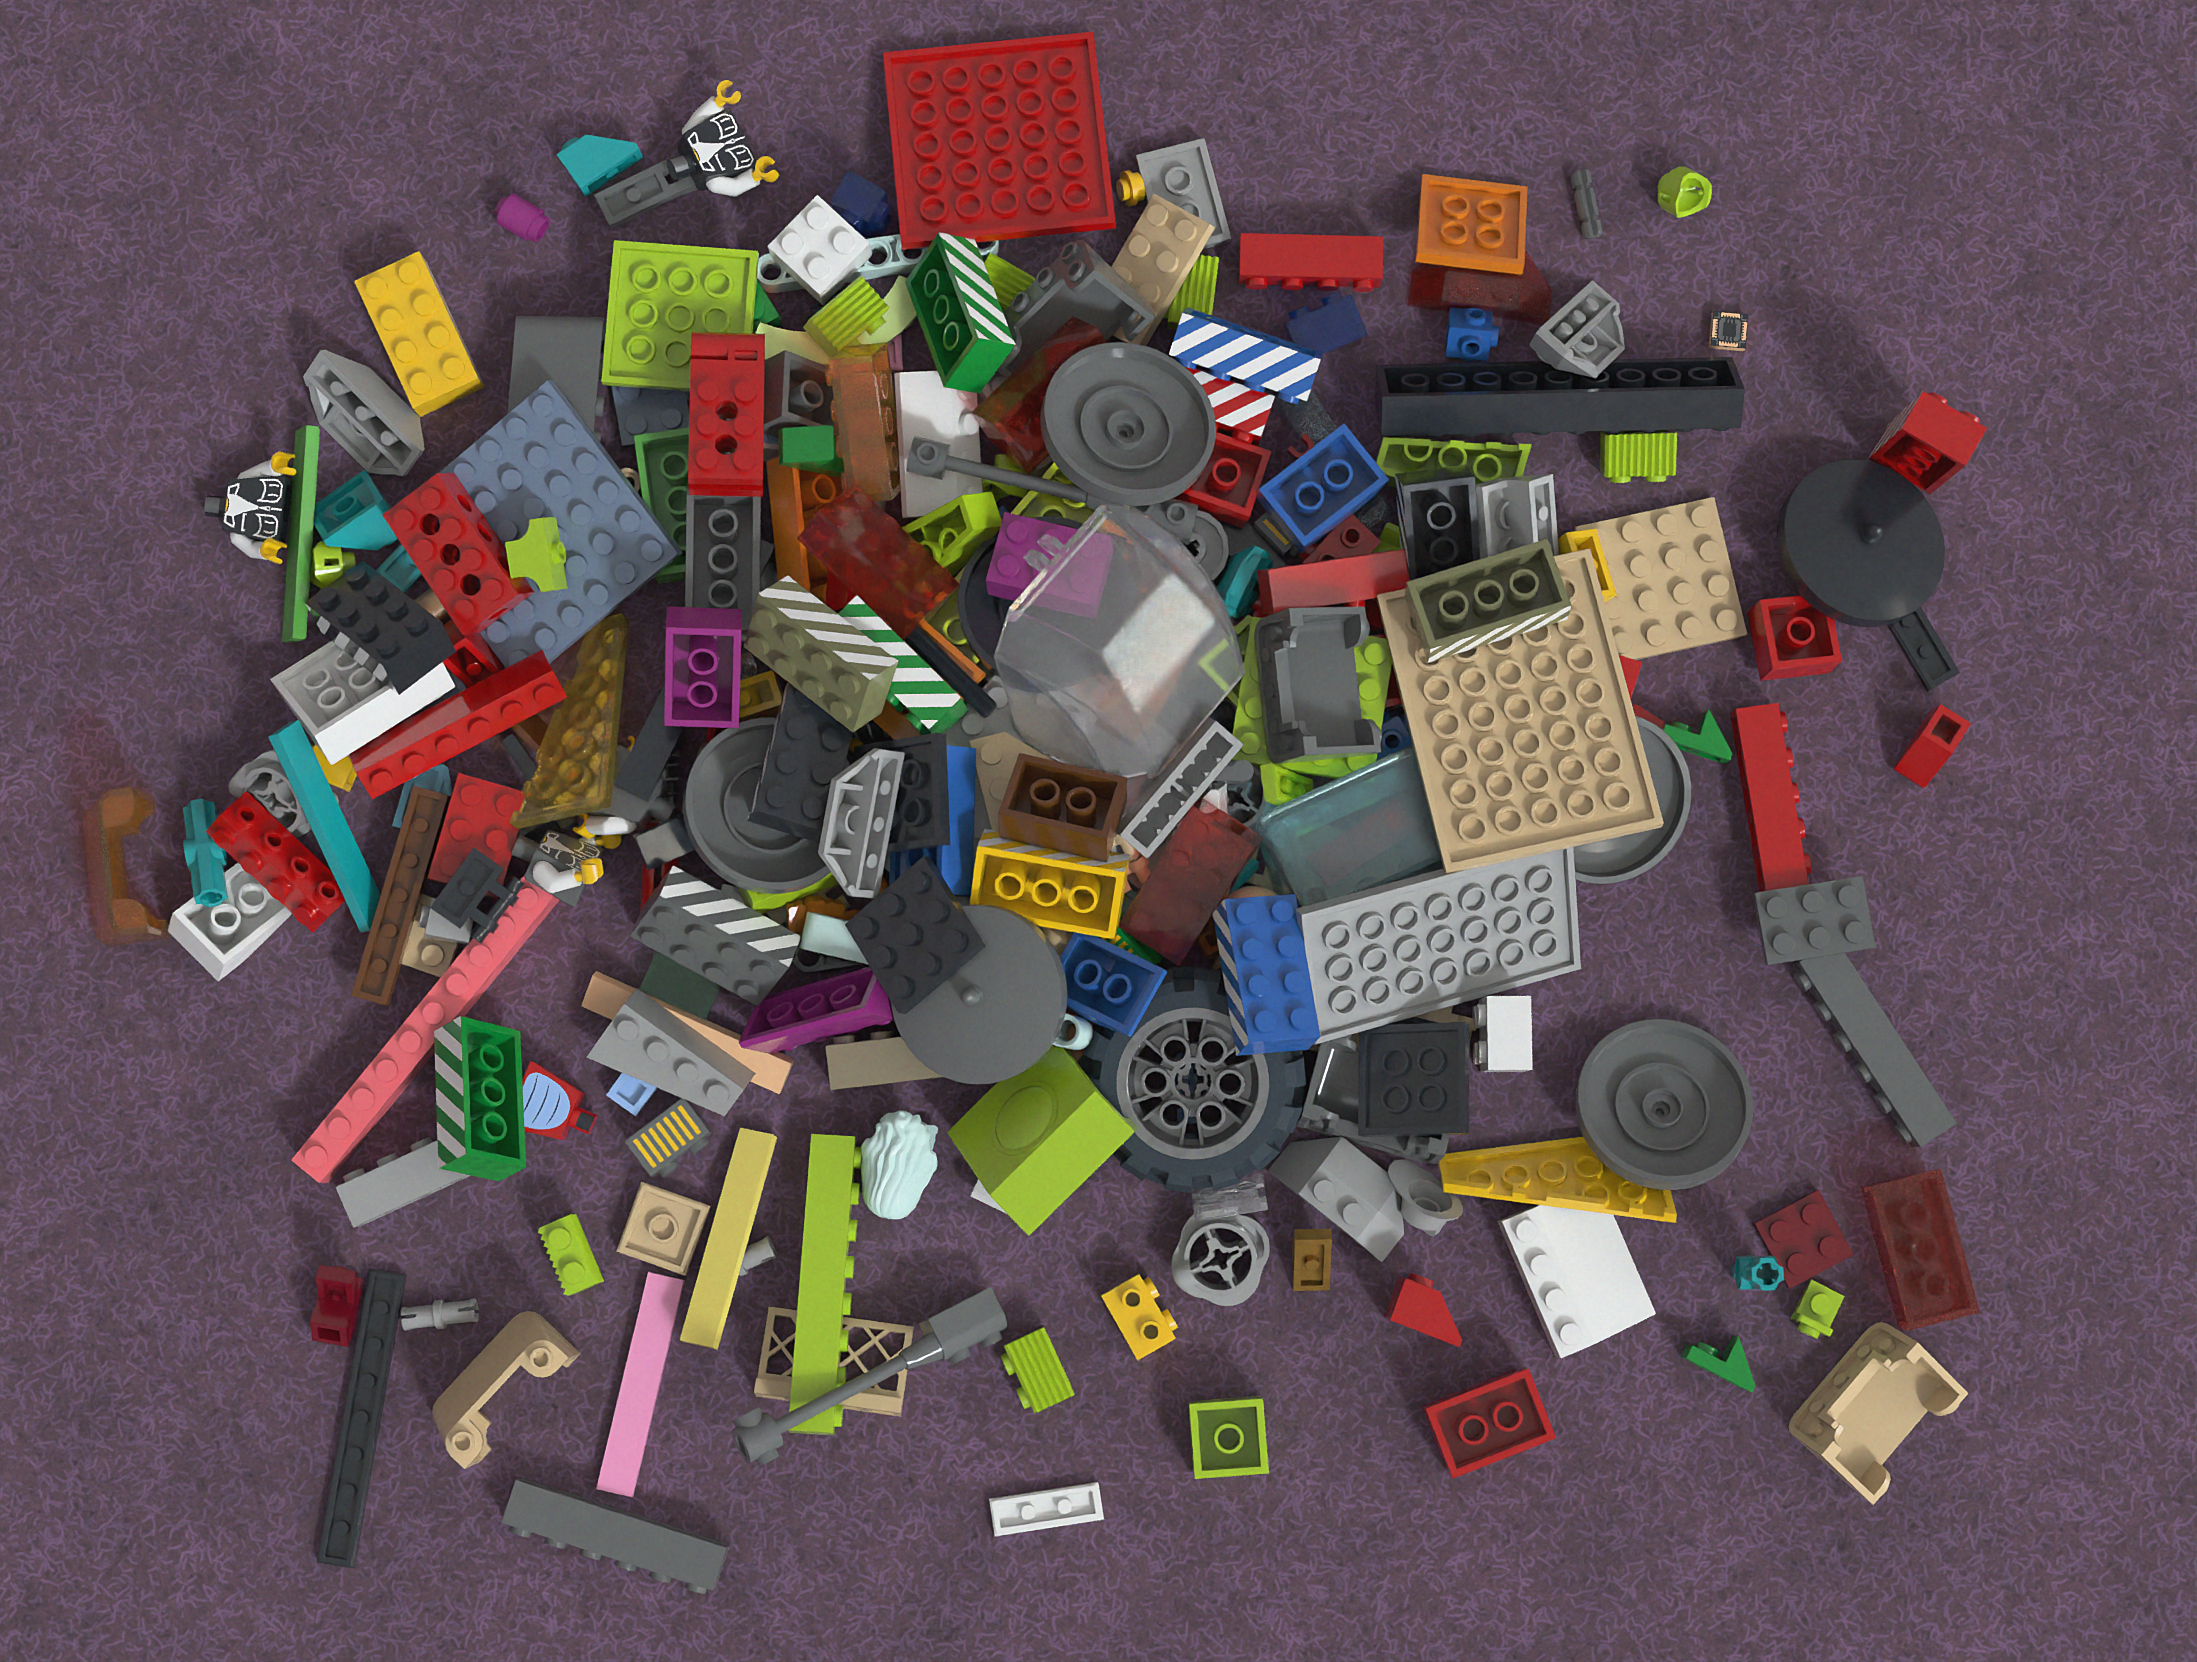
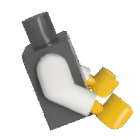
M633 736L627 738L631 742L629 748L625 749L618 745L583 803L588 812L593 816L583 811L580 812L578 817L583 819L584 823L579 828L573 827V831L586 839H591L595 835L629 834L634 829L643 831L647 828L652 818L663 822L676 816L679 806L664 799L669 791L665 781V770L649 802L615 787L614 783L636 742Z
M547 830L540 843L520 835L511 855L530 863L524 876L526 881L575 907L586 886L593 884L598 878L603 876V865L600 856L604 849L600 846L604 845V847L609 849L618 847L621 843L622 834L595 835L591 839L584 837L575 839L553 830Z

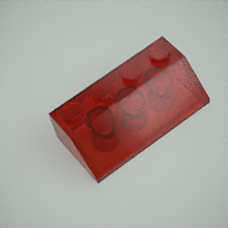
M1074 316L1061 326L971 412L987 437L1028 475L1050 455L1042 437L1040 413L1043 398L1052 377L1059 367L1071 356L1088 347L1107 343L1096 326Z

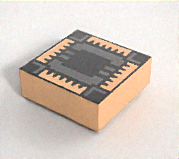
M1713 311L1711 313L1709 348L1744 351L1746 349L1749 314Z

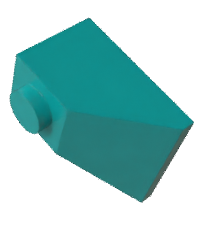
M365 469L315 503L314 525L327 546L379 550L384 545L392 544L398 539L382 516L392 506Z

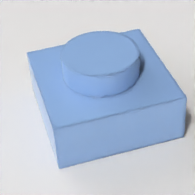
M621 1073L606 1096L633 1115L638 1116L657 1090V1087Z

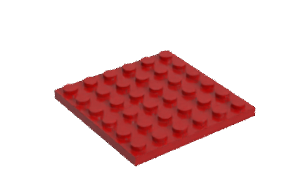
M1094 32L883 52L902 250L929 247L938 232L974 239L975 242L1116 229Z

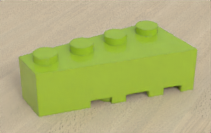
M1384 437L1375 462L1389 478L1387 486L1396 488L1395 474L1459 465H1467L1475 476V485L1498 478L1523 476L1532 444L1505 445L1497 442H1486L1483 444L1464 443V441L1455 440L1440 442L1431 441L1430 439Z
M993 493L961 495L870 545V551H884L892 555L902 603L907 604L913 611L922 608L969 561L982 542L992 538L1000 530L1002 520Z

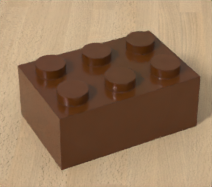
M1019 753L998 812L1000 838L1108 862L1127 804V777Z

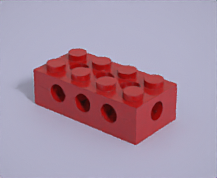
M455 473L435 474L382 515L462 635L482 632L534 593L525 577H510L505 547ZM438 519H439V522H440V528H438V526H437V520H438ZM457 549L460 551V559L457 555ZM477 579L480 580V589L477 585Z

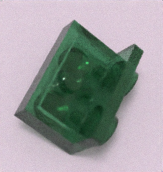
M654 950L652 954L654 958L639 990L707 1020L722 986L711 982L702 975Z

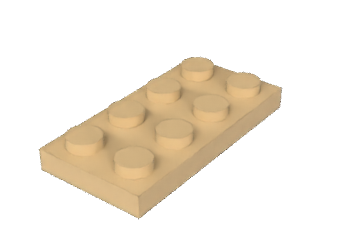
M1153 194L1111 267L1152 306L1156 318L1131 342L1125 338L1122 327L1112 336L1125 343L1143 346L1148 344L1215 227L1164 198ZM1141 314L1136 316L1132 325L1140 319Z

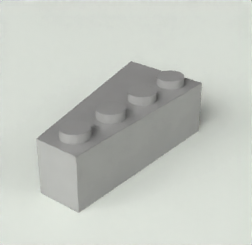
M638 988L624 1003L587 1056L589 1059L723 1116L727 1114L756 1074Z

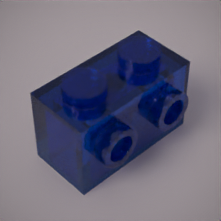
M848 170L831 199L833 210L862 236L870 239L874 238L877 232L883 234L892 215L888 214L890 205L886 191Z
M1341 291L1321 298L1323 305L1309 310L1308 305L1289 312L1290 319L1282 322L1290 342L1322 352L1323 354L1368 335L1352 294L1342 296Z

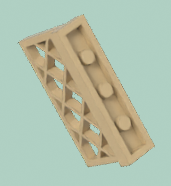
M769 1307L754 1394L756 1397L790 1401L792 1377L789 1375L792 1374L793 1367L782 1375L767 1373L769 1358L780 1350L784 1352L793 1365V1357L785 1346L795 1340V1333L781 1342L773 1330L775 1316L791 1318L796 1324L797 1310ZM843 1317V1325L846 1327L842 1330H851L853 1327L863 1328L871 1340L856 1352H853L848 1345L850 1356L840 1363V1367H845L854 1360L863 1373L868 1372L858 1356L874 1344L887 1361L898 1356L904 1348L912 1344L914 1327ZM870 1329L882 1332L875 1337ZM889 1332L905 1334L903 1349L890 1358L878 1341ZM773 1337L778 1346L770 1351ZM904 1369L897 1373L899 1376L897 1391L884 1390L878 1384L873 1385L874 1388H867L839 1404H843V1409L901 1417L908 1370Z

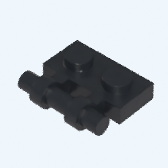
M473 848L430 908L459 929H461L468 918H471L477 923V926L469 936L482 944L489 933L494 934L499 927L497 922L509 906L513 907L518 901L517 894L525 884L512 876L506 886L503 887L496 882V879L504 869ZM489 890L497 898L484 914L476 907Z

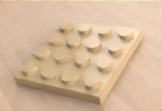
M1714 497L1574 528V531L1597 530L1617 596L1605 603L1619 655L1639 660L1747 635Z

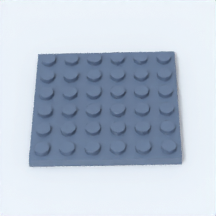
M547 380L440 472L456 474L504 547L505 542L519 540L527 533L530 519L556 517L559 538L566 549L564 569L568 589L541 592L538 584L533 579L525 577L534 593L480 632L505 668L540 650H543L549 663H551L683 553L553 380ZM439 519L437 520L438 528H440ZM457 549V555L460 559V551ZM477 579V585L480 589V580Z

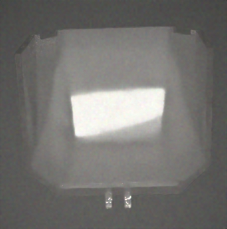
M1123 504L1100 505L1065 545L1049 534L1041 536L1037 543L1043 550L1054 556L1051 561L1043 553L1035 549H1030L1023 558L1040 573L1009 607L994 659L1021 742L1062 763L1127 778L1144 774L1151 778L1159 776L1207 717L1211 715L1243 677L1245 668L1237 630L1229 609L1215 583L1193 554L1161 524L1133 506Z

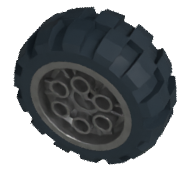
M1197 964L1171 966L1166 970V976L1131 1037L1096 1023L1093 1025V1038L1084 1050L1082 1070L1109 1103L1125 1119L1129 1118L1138 1127L1113 1153L1120 1162V1167L1142 1181L1146 1178L1162 1184L1166 1190L1192 1193V1189L1213 1187L1214 1191L1241 1183V1178L1256 1169L1261 1171L1280 1153V1147L1288 1135L1294 1132L1303 1108L1304 1085H1306L1304 1057L1301 1050L1246 1055L1248 1059L1227 1066L1224 1061L1225 1058L1236 1051L1222 968L1197 967ZM1187 1022H1202L1198 1044L1197 1042L1189 1043ZM1171 1040H1179L1185 1045L1186 1051L1179 1058H1171L1165 1053L1164 1047ZM1208 1041H1217L1222 1045L1223 1052L1218 1058L1209 1059L1203 1055L1201 1051L1202 1046ZM1146 1044L1163 1058L1160 1064L1139 1056ZM1191 1063H1195L1197 1075L1204 1077L1203 1080H1197L1194 1094L1190 1092L1189 1081L1182 1079V1076L1189 1075ZM1157 1071L1164 1074L1167 1081L1164 1087L1157 1090L1148 1087L1145 1078L1149 1073ZM1178 1073V1081L1175 1082V1076ZM1233 1073L1240 1078V1086L1234 1091H1225L1219 1084L1220 1079L1225 1074ZM1208 1074L1211 1076V1083L1208 1082ZM1180 1089L1185 1092V1096L1179 1092ZM1203 1090L1207 1091L1205 1094L1200 1096V1092H1202ZM1160 1096L1163 1101L1147 1112L1141 1101ZM1225 1098L1244 1104L1237 1115L1222 1103ZM1170 1104L1180 1105L1184 1110V1116L1177 1122L1168 1121L1163 1115L1165 1107ZM1207 1105H1215L1221 1110V1116L1216 1122L1208 1123L1200 1116L1202 1108ZM1188 1116L1196 1117L1199 1134L1185 1133Z

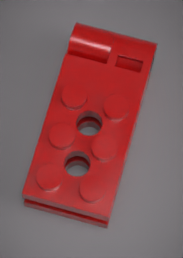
M691 332L688 454L689 495L763 497L765 334ZM730 452L731 454L724 455L721 453Z

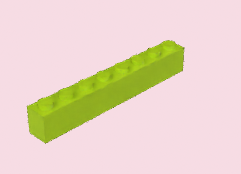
M811 1134L789 1412L845 1384L846 1367H840L841 1352L848 1351L849 1330L842 1329L843 1316L850 1315L852 1293H845L846 1278H853L855 1257L848 1256L849 1241L856 1242L857 1219H851L852 1205H859L860 1183H854L855 1168L861 1169L862 1162L861 1147H856L857 1141L855 1136ZM837 1404L788 1431L790 1433L834 1435L835 1427H842L843 1404Z

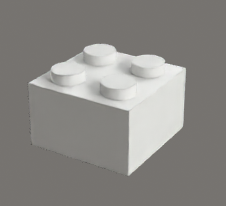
M818 195L768 245L771 258L822 305L872 256L870 243Z
M1486 996L1479 999V1004L1473 1006L1472 1010L1474 1028H1479V1041L1473 1044L1474 1064H1480V1072H1525L1532 1070L1531 996Z

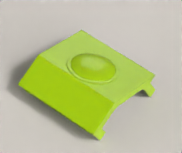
M1052 1045L1048 1052L1028 1070L997 1082L947 1132L987 1193L1028 1236L1138 1129L1129 1118L1125 1119L1098 1091L1071 1055L1073 1049Z

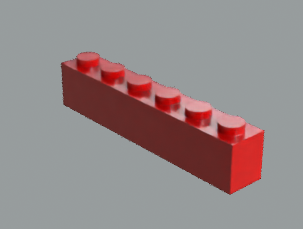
M540 650L386 730L380 736L350 753L349 757L357 776L370 797L374 799L567 698V695L543 650Z
M1778 703L1735 709L1729 714L1759 892L1808 885L1807 875L1811 874V861L1808 853H1803L1801 839L1805 838V825L1802 817H1797L1795 804L1799 803V790L1797 783L1791 781L1789 769L1793 768V754L1790 746L1786 747L1783 734L1788 729L1786 714L1784 711L1779 710Z

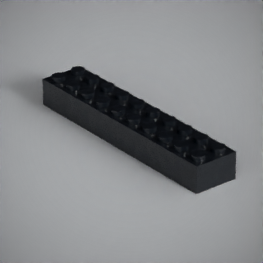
M1733 357L1615 359L1596 378L1557 370L1551 364L1543 361L1376 365L1375 407L1381 436H1389L1391 438H1404L1407 435H1424L1430 438H1437L1443 434H1460L1465 437H1474L1478 434L1488 433L1511 436L1515 433L1547 435L1551 432H1568L1579 435L1587 431H1603L1609 434H1617L1623 430H1639L1644 433H1654L1658 430L1674 429L1679 432H1690L1694 429L1727 431L1730 428H1741L1745 388Z

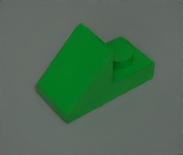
M833 426L793 427L778 430L779 465L834 477H841L847 474L846 439L834 437Z
M1709 709L1702 713L1696 734L1691 733L1692 727L1679 722H1671V725L1665 724L1661 727L1675 742L1679 750L1722 764L1727 763L1731 759L1732 752Z
M1732 1335L1721 1359L1716 1358L1719 1351L1699 1341L1697 1347L1690 1344L1686 1345L1681 1355L1682 1358L1745 1391L1753 1392L1755 1383L1739 1336Z

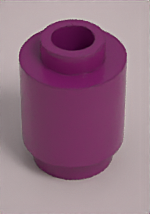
M515 193L509 197L503 196L494 211V214L497 215L496 223L525 241L539 242L550 224V218L545 216L544 210Z

